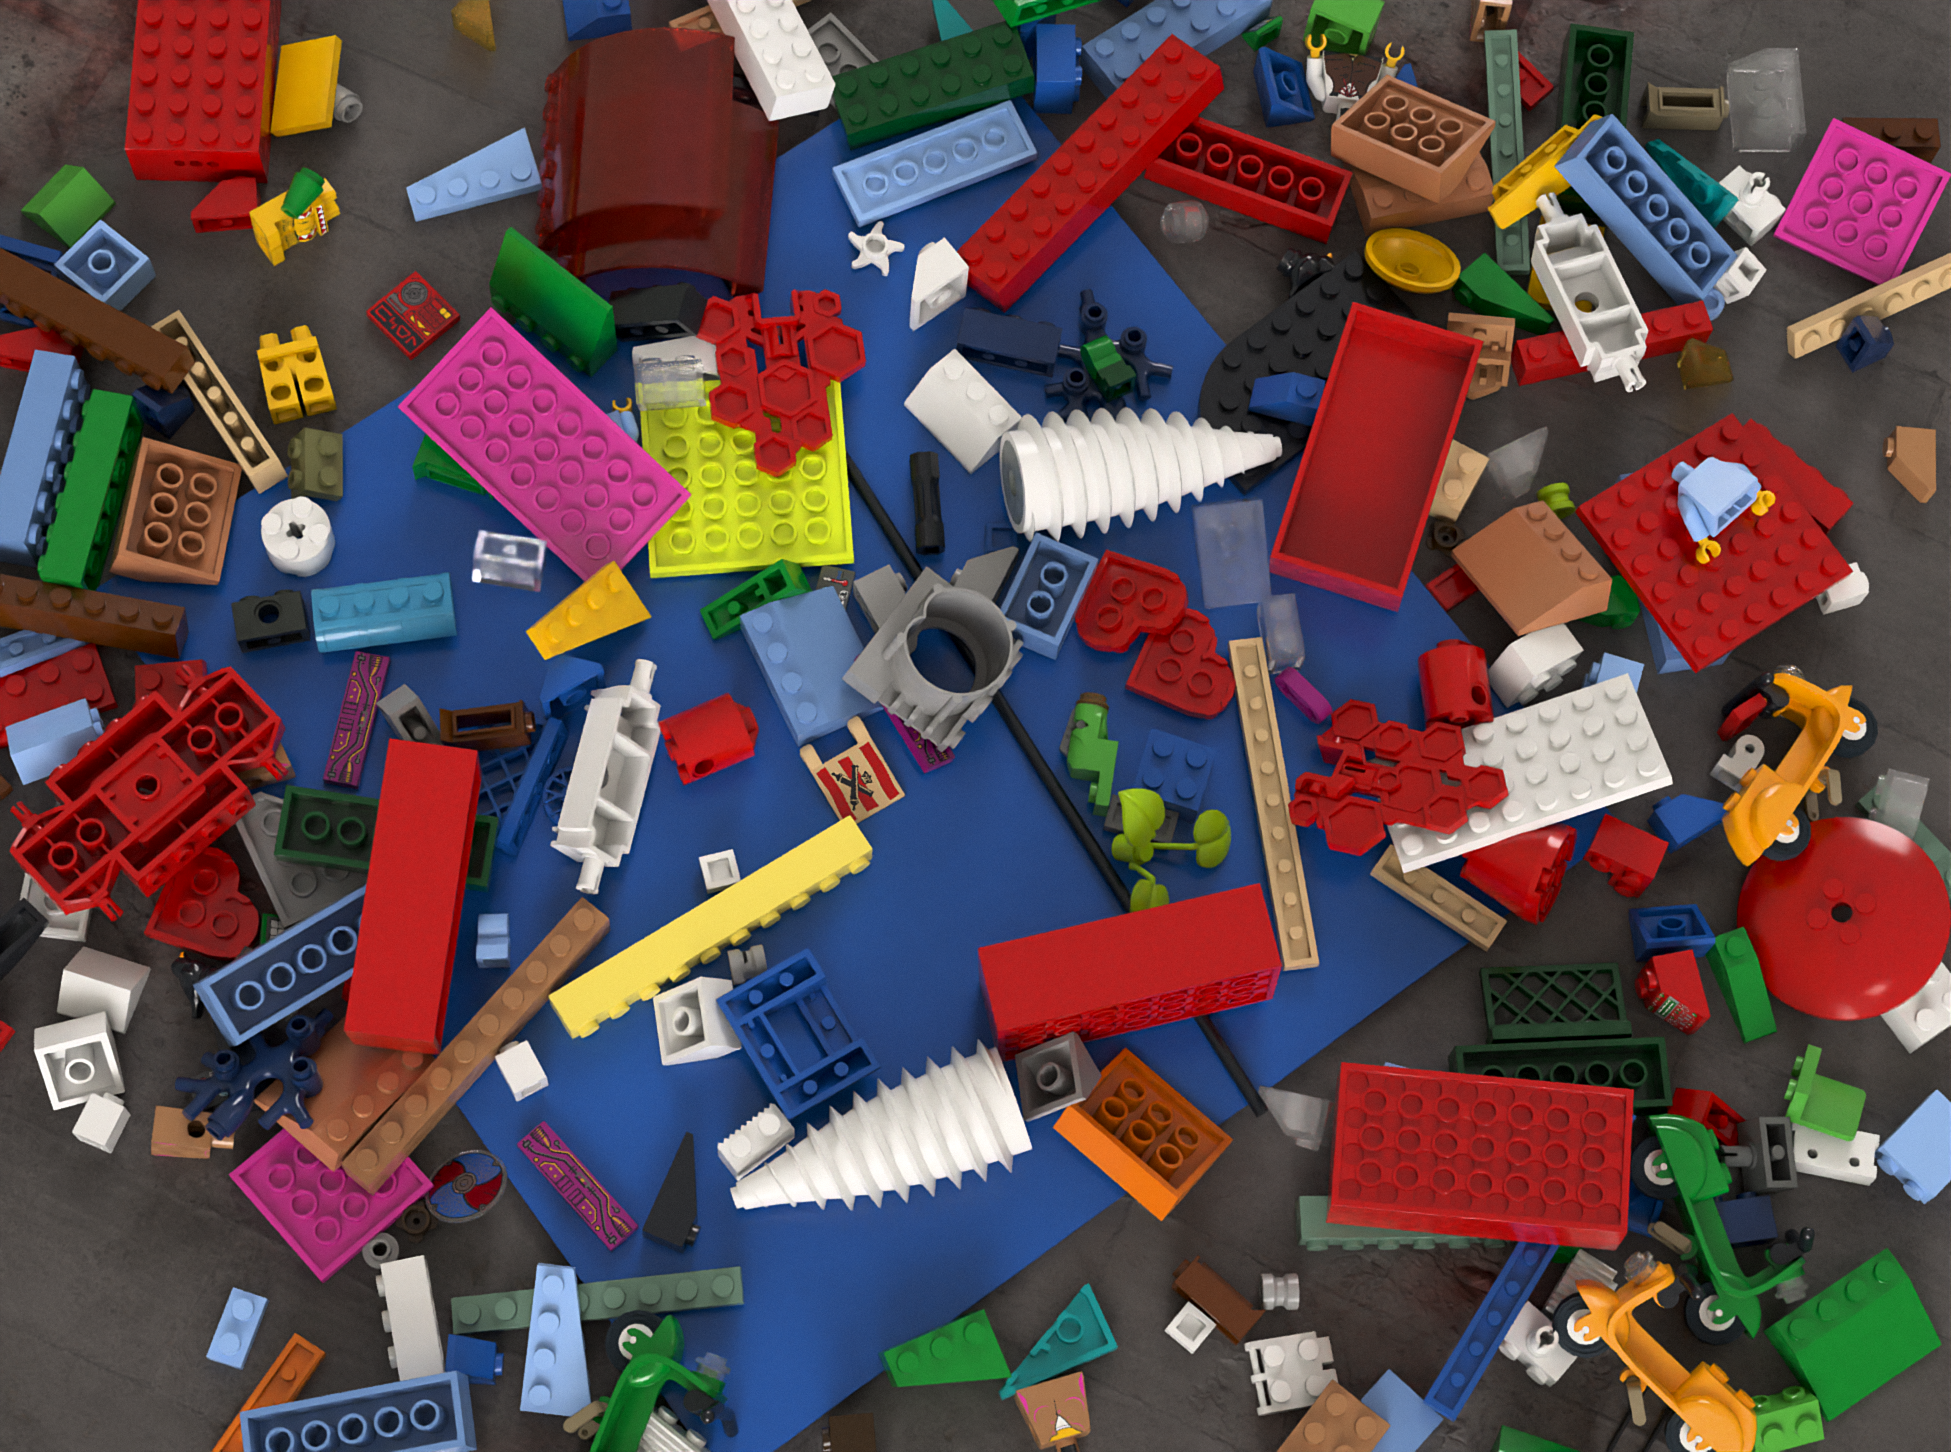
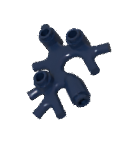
M1091 289L1080 292L1082 306L1079 308L1081 315L1079 327L1082 334L1085 335L1083 345L1107 335L1105 332L1108 317L1107 310L1103 305L1095 302ZM1129 327L1122 332L1119 340L1111 339L1117 353L1120 354L1127 366L1130 365L1136 374L1135 387L1138 400L1145 401L1151 398L1148 384L1150 376L1171 379L1172 365L1157 363L1145 356L1147 336L1142 329ZM1060 344L1058 357L1071 359L1077 362L1080 368L1068 369L1063 376L1062 382L1044 385L1046 398L1063 396L1068 401L1067 405L1056 413L1063 419L1064 423L1067 422L1070 413L1075 409L1082 411L1089 419L1086 404L1089 400H1095L1099 403L1100 408L1106 409L1116 421L1119 411L1127 407L1123 396L1107 403L1082 360L1080 347Z
M323 1008L314 1018L304 1015L294 1016L286 1027L289 1039L276 1047H270L260 1032L248 1039L255 1055L253 1060L245 1065H242L239 1056L233 1051L224 1049L218 1051L215 1055L211 1052H206L201 1058V1064L213 1071L211 1077L207 1079H192L179 1076L176 1079V1091L196 1094V1097L182 1111V1114L188 1120L193 1121L217 1095L223 1092L229 1093V1098L207 1118L208 1123L205 1125L206 1130L217 1140L221 1141L225 1136L229 1138L248 1117L253 1106L254 1091L258 1083L268 1078H276L283 1083V1093L259 1118V1124L266 1130H269L283 1115L292 1114L301 1129L309 1128L313 1124V1119L305 1107L304 1099L317 1095L323 1088V1080L315 1061L301 1056L312 1055L320 1048V1038L325 1034L324 1028L334 1018L333 1014L326 1008Z

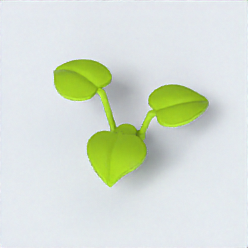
M1131 788L1118 792L1122 805L1124 834H1118L1114 838L1111 847L1112 855L1117 861L1128 862L1130 870L1137 871L1147 879H1140L1135 884L1130 899V913L1169 904L1166 887L1161 884H1155V877L1140 866L1151 860L1154 849L1196 850L1197 864L1205 868L1217 866L1226 857L1231 844V828L1229 820L1221 811L1210 809L1199 815L1193 831L1195 843H1153L1150 841L1156 837L1155 830L1162 826L1165 819V807L1162 798L1156 792L1142 788Z

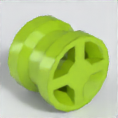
M1567 483L1551 484L1536 493L1538 501L1543 500L1559 519L1571 515L1576 510L1573 501L1569 500L1570 489Z

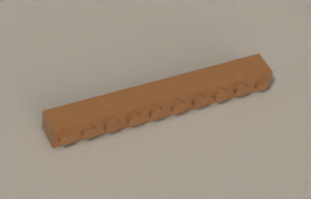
M581 897L341 1163L345 1173L373 1196L495 1060V1056L500 1054L499 1050L509 1044L549 1000L548 995L559 989L610 932L609 918L584 897Z

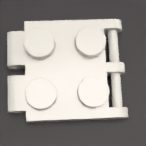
M1312 1331L1244 1344L1245 1351L1250 1353L1254 1374L1250 1377L1252 1384H1256L1260 1407L1257 1408L1258 1416L1310 1408L1332 1379L1338 1383L1336 1369L1323 1370L1322 1366L1334 1362L1329 1336L1317 1338L1316 1332ZM1256 1350H1260L1264 1373L1260 1372ZM1263 1382H1266L1271 1404L1268 1406L1266 1402Z

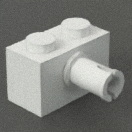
M1739 165L1719 182V184L1739 199L1723 220L1752 246L1778 224L1786 209L1775 195L1769 194L1766 191L1770 186L1769 177L1765 178L1764 182H1762L1765 176L1764 173L1755 172L1751 174Z
M1529 1301L1524 1304L1499 1346L1500 1351L1513 1361L1518 1359L1528 1368L1526 1370L1527 1374L1540 1385L1545 1383L1549 1387L1559 1380L1577 1358V1356H1573L1561 1348L1558 1343L1557 1331L1553 1332L1552 1321Z

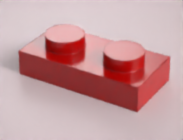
M1518 51L1521 104L1531 111L1553 92L1554 86Z

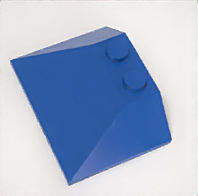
M809 947L716 999L718 1006L788 1122L881 1068L863 1036L861 1038L857 1036L827 987L826 975Z

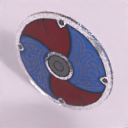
M483 1150L466 1151L449 1158L435 1170L429 1179L434 1187L425 1194L426 1205L433 1216L447 1223H464L481 1217L498 1203L506 1189L508 1175L504 1163L495 1154Z

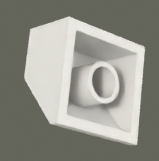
M945 238L936 244L934 242L927 244L919 252L911 297L909 326L913 331L966 296L969 266Z
M699 977L653 997L662 1065L668 1066L715 1059L742 1048L741 1042L716 1002L717 998L733 990L732 980Z
M106 1011L34 1029V1051L54 1110L87 1102L92 1093L103 1097L104 1093L115 1095L125 1092L116 1043Z

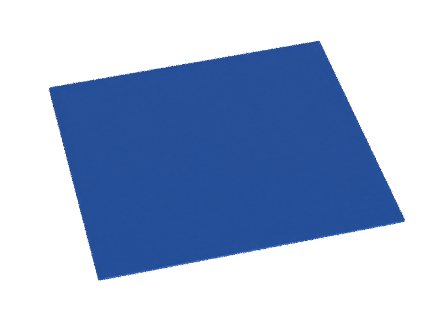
M1022 96L1009 100H1011L1037 151L1036 160L865 226L858 227L832 174L833 167L1000 103L851 151L840 119H838L582 281L583 284L606 302L609 301L611 291L626 290L629 287L648 288L653 285H677L679 282L695 286L696 291L707 300L712 296H716L730 301L733 299V296L692 234L697 227L703 226L746 294H758L762 318L791 316L789 304L791 291L794 289L799 291L811 290L816 293L826 289L839 294L842 311L837 317L842 319L843 325L862 332L866 357L865 367L840 383L845 448L922 569L930 568L948 583H950L957 568L963 570L967 560L984 555L985 522H1010L1001 484L1000 451L970 474L904 406L906 399L929 369L952 350L956 349L965 308H984L993 314L1003 316L1009 314L1017 315L1023 318V320L1036 323L1040 321L1050 322L1056 327L1062 328L1060 344L1080 347L1085 341V335L1082 334L1079 327L1081 318L1079 308L1082 306L1080 292L1091 289L1095 302L1103 305L1107 310L1108 317L1105 332L1109 338L1119 340L1125 329L1138 327L1147 336L1145 356L1154 362L1173 366L1171 379L1153 375L1148 378L1151 393L1150 399L1145 401L1138 400L1135 385L1133 392L1123 396L1127 408H1130L1140 421L1144 412L1149 408H1153L1158 411L1165 423L1169 415L1177 411L1186 418L1190 426H1193L1195 420L1198 419V403L1205 376L1216 356L1227 346L1111 205L1005 313L967 285L964 298L913 331L910 328L911 297L917 259L921 249L931 242L936 244L945 238L957 252L1061 146L1060 142ZM879 221H882L884 223L882 234L888 240L904 244L903 252L895 251L888 256V276H883L881 269L872 263L858 269L851 267L852 262L858 259L860 251L848 239L850 232H854L858 236H866L871 233ZM518 323L512 325L518 333L605 414L612 412L613 400L616 401V406L624 408L626 407V398H631L632 413L639 430L637 444L641 448L642 432L639 386L694 382L633 367V347L683 337L620 342L616 338L618 350L590 377L583 371L580 373L575 371L567 363L566 357L558 351L554 353L547 349L541 342V338L533 331L531 333L526 332ZM746 339L747 347L755 349L759 374L766 369L764 350L762 347ZM803 339L797 343L800 365L808 368ZM1058 354L1053 377L967 360L1021 417L1030 414L1041 427L1045 416L1049 412L1054 411L1056 413L1068 403L1063 396L1046 398L1044 385L1062 382L1063 376L1068 369L1080 368L1077 362L1058 357ZM416 387L341 433L343 434V497L340 500L332 501L305 496L325 511L335 537L332 558L328 565L320 572L307 577H298L295 574H285L279 571L270 561L261 535V521L263 517L278 503L291 499V489L288 488V477L260 494L254 488L235 501L218 585L146 582L116 575L96 589L98 592L185 607L189 633L180 658L176 659L136 651L144 664L203 659L207 663V675L231 666L282 719L285 732L280 742L296 777L249 790L251 795L263 792L284 799L286 785L380 799L389 738L399 739L380 709L378 710L359 788L353 789L332 785L323 781L356 651L390 657L391 663L381 699L405 684L420 698L439 731V708L453 711L485 707L489 705V702L500 705L523 700L529 711H533L536 717L543 718L539 696L550 658L545 660L526 633V630L585 581L495 497L494 500H490L487 493L483 496L429 479L427 476L415 480L412 465L426 433L403 413L398 406ZM1089 400L1086 404L1090 422L1095 411L1100 408L1099 403L1095 400ZM932 451L938 454L941 517L944 524L945 552L938 555L923 556L916 553V523L909 460L910 455L913 453ZM1304 451L1245 496L1226 478L1222 488L1217 482L1205 487L1201 502H1198L1191 492L1182 496L1178 513L1172 510L1167 501L1159 504L1154 521H1151L1144 510L1140 509L1134 512L1132 526L1127 528L1120 516L1116 515L1111 517L1109 529L1104 534L1094 520L1086 523L1084 536L1081 539L1077 537L1071 525L1062 526L1058 542L1098 558V564L1105 550H1109L1176 573L1188 592L1189 602L1187 608L1197 610L1208 617L1210 620L1209 624L1215 631V637H1217L1215 653L1226 659L1230 669L1228 641L1262 637L1291 801L1295 799L1296 779L1306 771L1331 777L1336 765L1324 763L1317 740L1318 735H1322L1333 726L1331 714L1323 722L1316 724L1307 718L1279 690L1275 683V678L1286 667L1289 666L1297 670L1320 692L1331 705L1333 712L1350 699L1375 704L1378 719L1381 723H1386L1390 720L1407 724L1409 729L1425 731L1417 662L1419 656L1435 649L1437 643L1448 639H1459L1472 644L1412 570L1398 612L1269 573L1271 552ZM291 465L284 469L288 476L291 471ZM848 478L854 563L828 566L856 572L855 580H858L890 564L895 574L899 572L902 575L909 590L915 581ZM1047 529L1034 532V536L1037 532L1041 535L1051 538ZM1019 533L1017 563L995 603L999 609L1031 544L1024 533ZM647 543L624 567L622 573L651 615V618L562 653V655L600 663L604 670L606 688L630 685L637 659L649 660L656 664L657 670L655 671L649 694L652 695V700L661 705L657 722L729 693L734 702L745 707L749 706L756 719L759 732L754 748L755 756L684 786L676 769L677 764L675 760L671 761L664 744L666 741L660 732L629 854H622L619 867L604 866L598 888L599 892L595 895L583 893L576 889L583 862H577L550 846L551 842L556 841L558 833L554 832L552 827H557L558 825L546 814L541 799L517 857L506 854L501 848L496 847L489 893L465 889L441 1052L581 897H584L609 918L610 932L559 989L724 891L721 890L707 894L699 857L733 849L740 879L742 880L840 821L810 770L802 760L800 749L807 744H811L822 764L858 744L847 726L797 747L742 631L739 630L714 640L700 612V609L763 570L651 578ZM822 566L801 567L812 591L816 590ZM450 572L457 630L456 636L319 653L313 621L312 589ZM852 588L846 613L865 648L875 633L856 601ZM285 589L300 591L305 604L311 641L242 653L237 642L231 603L239 602L241 598L246 596H258L260 598L272 596L275 592ZM269 614L262 622L273 623L277 620L278 615ZM1074 619L1056 660L1021 646L1018 651L1023 656L1011 670L1012 674L999 689L1130 894H1132L1137 881L1147 879L1137 871L1130 870L1128 862L1114 859L1111 847L1114 838L1118 834L1103 830L1106 817L1093 815L1094 803L1088 802L1092 781L1070 777L1066 762L1067 757L1059 751L1072 710L1080 703L1098 705L1108 710V740L1119 741L1110 802L1113 794L1118 795L1119 791L1132 788L1151 728L1217 748L1194 824L1178 819L1171 843H1195L1193 831L1199 815L1206 810H1218L1230 822L1231 844L1226 857L1217 866L1205 868L1197 864L1196 850L1154 849L1151 860L1140 866L1155 877V884H1161L1166 887L1169 904L1260 883L1281 959L1235 690L1233 698L1225 710L1218 713L1214 719L1187 716L1125 689L1126 682L1149 634L1146 632H1141L1124 653L1096 651L1080 639ZM940 629L921 631L917 636V647L910 655L918 672L928 682L940 689L954 693H969L975 675L947 631ZM1490 685L1494 718L1524 708L1520 702L1507 708ZM992 702L973 723L969 720L965 722L961 728L965 735L954 749L950 747L955 755L952 762L925 774L884 709L861 719L905 794V797L856 824L873 849L869 866L855 875L850 872L841 877L840 883L827 892L820 890L811 895V900L800 909L793 910L790 908L780 914L781 918L768 928L760 926L750 932V938L738 946L728 945L720 950V956L714 961L705 965L700 962L690 968V974L676 983L670 980L659 987L661 990L657 995L699 977L732 980L727 954L729 950L739 949L740 951H747L751 946L762 944L768 970L809 947L826 975L827 987L859 1038L864 1037L880 1063L881 1068L790 1120L789 1122L795 1129V1138L787 1143L791 1147H794L807 1137V1123L817 1131L829 1123V1105L843 1116L853 1108V1091L865 1102L876 1097L877 1078L892 1090L901 1085L902 1067L915 1079L926 1074L927 1056L939 1068L950 1064L952 1046L964 1058L976 1054L977 1039L988 1050L995 1047L979 984L978 948L1127 914ZM585 705L559 719L563 721L569 736L553 773L563 767L574 766L588 713L584 709ZM510 722L491 724L490 728L511 724ZM479 726L465 727V728H458V729H459V732H460V731H468V730H476V729H478ZM536 727V731L531 732V741L538 738L542 728ZM520 746L501 748L500 751L504 755ZM495 749L479 751L478 753L480 765L498 757ZM1365 750L1366 761L1376 758L1374 751ZM522 754L507 761L506 764L511 775L524 770L528 761L525 755ZM502 764L484 772L489 786L507 778ZM571 773L564 774L566 782L568 784L570 781ZM481 780L480 790L483 789V788H485V786H484L482 780ZM553 782L549 790L562 793L564 787ZM511 784L493 792L498 806L510 801L514 794ZM1359 793L1350 795L1379 802L1378 798ZM489 795L478 800L476 814H483L494 808ZM561 799L549 803L552 811L563 807ZM1606 806L1558 822L1569 825L1577 830L1573 857L1570 862L1567 861L1566 871L1583 860L1595 829L1604 814L1613 816ZM1316 821L1308 827L1295 825L1319 965L1318 967L1283 971V967H1281L1273 999L1208 1014L1259 1095L1265 1093L1471 942L1370 875L1389 845L1392 844L1394 846L1387 825H1384L1386 837L1361 856L1329 849L1325 830L1319 829ZM1462 854L1425 866L1502 918L1511 912L1466 879L1460 877L1462 867L1466 861ZM479 914H508L510 967H478L476 946L478 945ZM732 981L733 989H735V988H737L738 986L742 985V984L733 985V981ZM653 997L646 1001H642V999L637 1000L629 1005V1011L617 1019L609 1017L599 1023V1029L585 1038H581L579 1035L573 1040L552 1008L550 1000H548L511 1042L518 1041L522 1043L526 1040L528 1041L547 1077L549 1085L517 1102L495 1059L456 1102L458 1108L494 1159L499 1162L506 1176L569 1265L575 1267L576 1274L582 1283L738 1266L742 1268L745 1304L655 1314L662 1320L671 1314L677 1318L683 1330L685 1345L680 1365L690 1371L703 1373L704 1367L719 1372L716 1379L726 1383L722 1394L728 1400L724 1405L734 1411L738 1425V1434L734 1437H728L724 1433L720 1419H716L710 1424H705L702 1422L701 1417L688 1411L683 1404L684 1396L688 1390L676 1381H666L660 1391L687 1431L692 1429L704 1437L707 1441L704 1446L711 1452H774L885 1371L878 1355L879 1352L956 1319L1128 1193L1053 1128L1066 1109L1065 1107L1032 1121H1024L1032 1149L1013 1155L1012 1173L1000 1161L989 1163L987 1166L986 1182L972 1169L962 1172L961 1189L948 1177L936 1179L934 1197L922 1184L910 1186L908 1203L902 1199L896 1190L883 1191L881 1208L875 1204L869 1195H857L853 1211L848 1208L842 1199H827L824 1210L820 1208L816 1201L797 1202L796 1207L788 1203L769 1205L767 1208L763 1206L745 1210L744 1207L737 1209L730 1188L736 1186L737 1180L718 1157V1143H723L724 1138L729 1139L730 1134H735V1130H741V1125L746 1126L747 1121H752L753 1116L758 1117V1112L764 1113V1108H769L770 1103L775 1104L781 1112L782 1110L742 1044L741 1049L719 1058L668 1066L662 1065ZM1194 1018L1083 1043L1099 1072L1126 1047L1217 1126L1248 1105ZM1016 1060L1004 1061L1002 1063L1023 1118ZM543 1121L548 1124L638 1225L639 1229L614 1251L611 1252L517 1147V1143ZM686 1132L693 1134L698 1215L696 1225L700 1226L701 1229L694 1246L687 1245L682 1254L644 1238L642 1229ZM784 1145L781 1149H779L777 1152H775L773 1155L767 1158L764 1162H762L760 1165H758L744 1177L762 1168L765 1162L770 1163L775 1158L786 1152V1145ZM617 1318L608 1320L612 1324Z

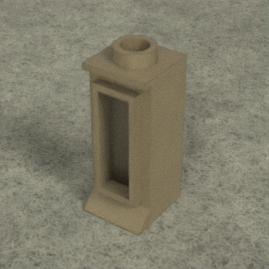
M1648 82L1640 100L1641 106H1647V112L1642 121V128L1718 131L1723 119H1727L1729 114V100L1724 99V87L1719 89L1655 87Z

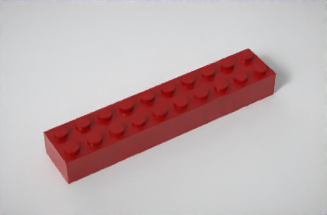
M1171 34L959 248L957 253L969 266L967 285L1005 313L1224 90L1220 66Z

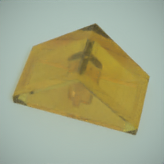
M460 0L451 10L454 28L488 51H496L489 0Z
M1694 338L1686 341L1676 360L1684 390L1734 381L1725 350Z

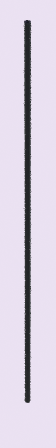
M703 226L697 227L692 234L733 298L736 296H746V292ZM846 450L849 480L909 574L916 581L923 572L922 567ZM947 632L975 675V663L969 648L960 638ZM998 689L992 696V704L1126 913H1130V892L1006 698ZM1208 1014L1193 1017L1256 1117L1258 1118L1269 1111Z

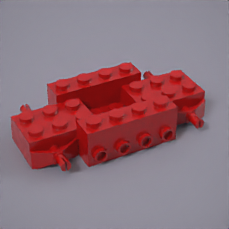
M183 664L184 672L179 667L176 675L186 683L188 691L179 704L177 711L156 690L150 695L140 697L133 704L132 710L123 718H116L111 721L100 737L95 741L85 743L78 750L76 757L67 764L57 766L51 772L49 779L45 783L61 806H57L39 815L33 814L22 801L17 802L16 805L24 815L14 805L10 809V812L22 823L23 828L13 842L9 852L20 867L66 916L70 913L100 907L112 922L116 921L118 918L109 908H112L119 917L122 916L124 911L110 898V894L121 869L148 898L256 806L248 787L236 776V773L265 767L277 781L283 779L281 774L284 777L288 774L289 770L275 758V753L285 732L282 719L231 666L222 668L204 677L201 675L198 677L188 664ZM151 779L157 782V788L152 794L142 795L139 793L138 788L143 781Z

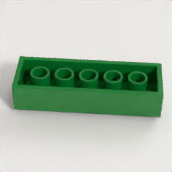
M93 389L90 400H86L83 405V426L81 431L77 430L74 436L73 449L75 454L73 461H68L65 468L64 479L66 485L64 492H59L57 496L55 510L58 513L55 523H51L48 527L46 536L48 548L46 555L40 556L37 572L43 582L96 591L101 582L126 493L133 457L139 446L145 423L133 396Z

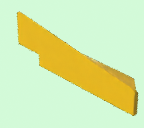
M1594 114L1580 129L1564 125L1493 186L1492 194L1495 202L1488 206V211L1499 228H1507L1538 208L1536 200L1541 195L1546 194L1548 200H1550L1548 193L1554 192L1557 196L1571 187L1554 166L1589 123L1602 118L1601 116Z

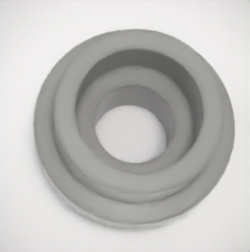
M380 1232L363 1247L362 1254L370 1267L381 1269L380 1264L398 1259L399 1245L393 1236ZM383 1244L387 1246V1252L383 1256H376L374 1254V1249L377 1245Z

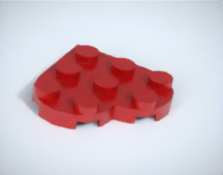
M1105 550L1075 615L1080 639L1096 651L1124 653L1141 632L1159 633L1161 635L1169 634L1186 613L1189 602L1188 592L1176 573L1151 563Z
M1187 608L1185 615L1174 626L1171 633L1166 635L1159 633L1148 634L1126 682L1125 689L1187 716L1214 719L1218 713L1225 710L1232 700L1236 681L1226 659L1215 653L1217 637H1215V631L1209 624L1210 620L1208 617L1197 610Z
M207 847L165 883L144 934L152 939L210 959L234 961L250 951L258 940L261 928L260 914L251 900L240 893L242 884L241 871L231 856L219 848Z

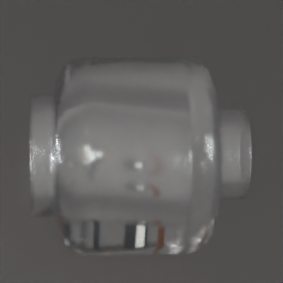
M1196 200L1171 202L1165 207L1160 217L1161 231L1169 241L1175 244L1197 242L1205 236L1208 230V213L1204 206Z

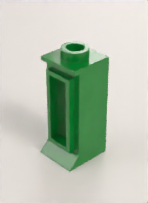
M425 434L412 465L415 480L427 476L429 479L483 496L487 493L490 500H494V497Z

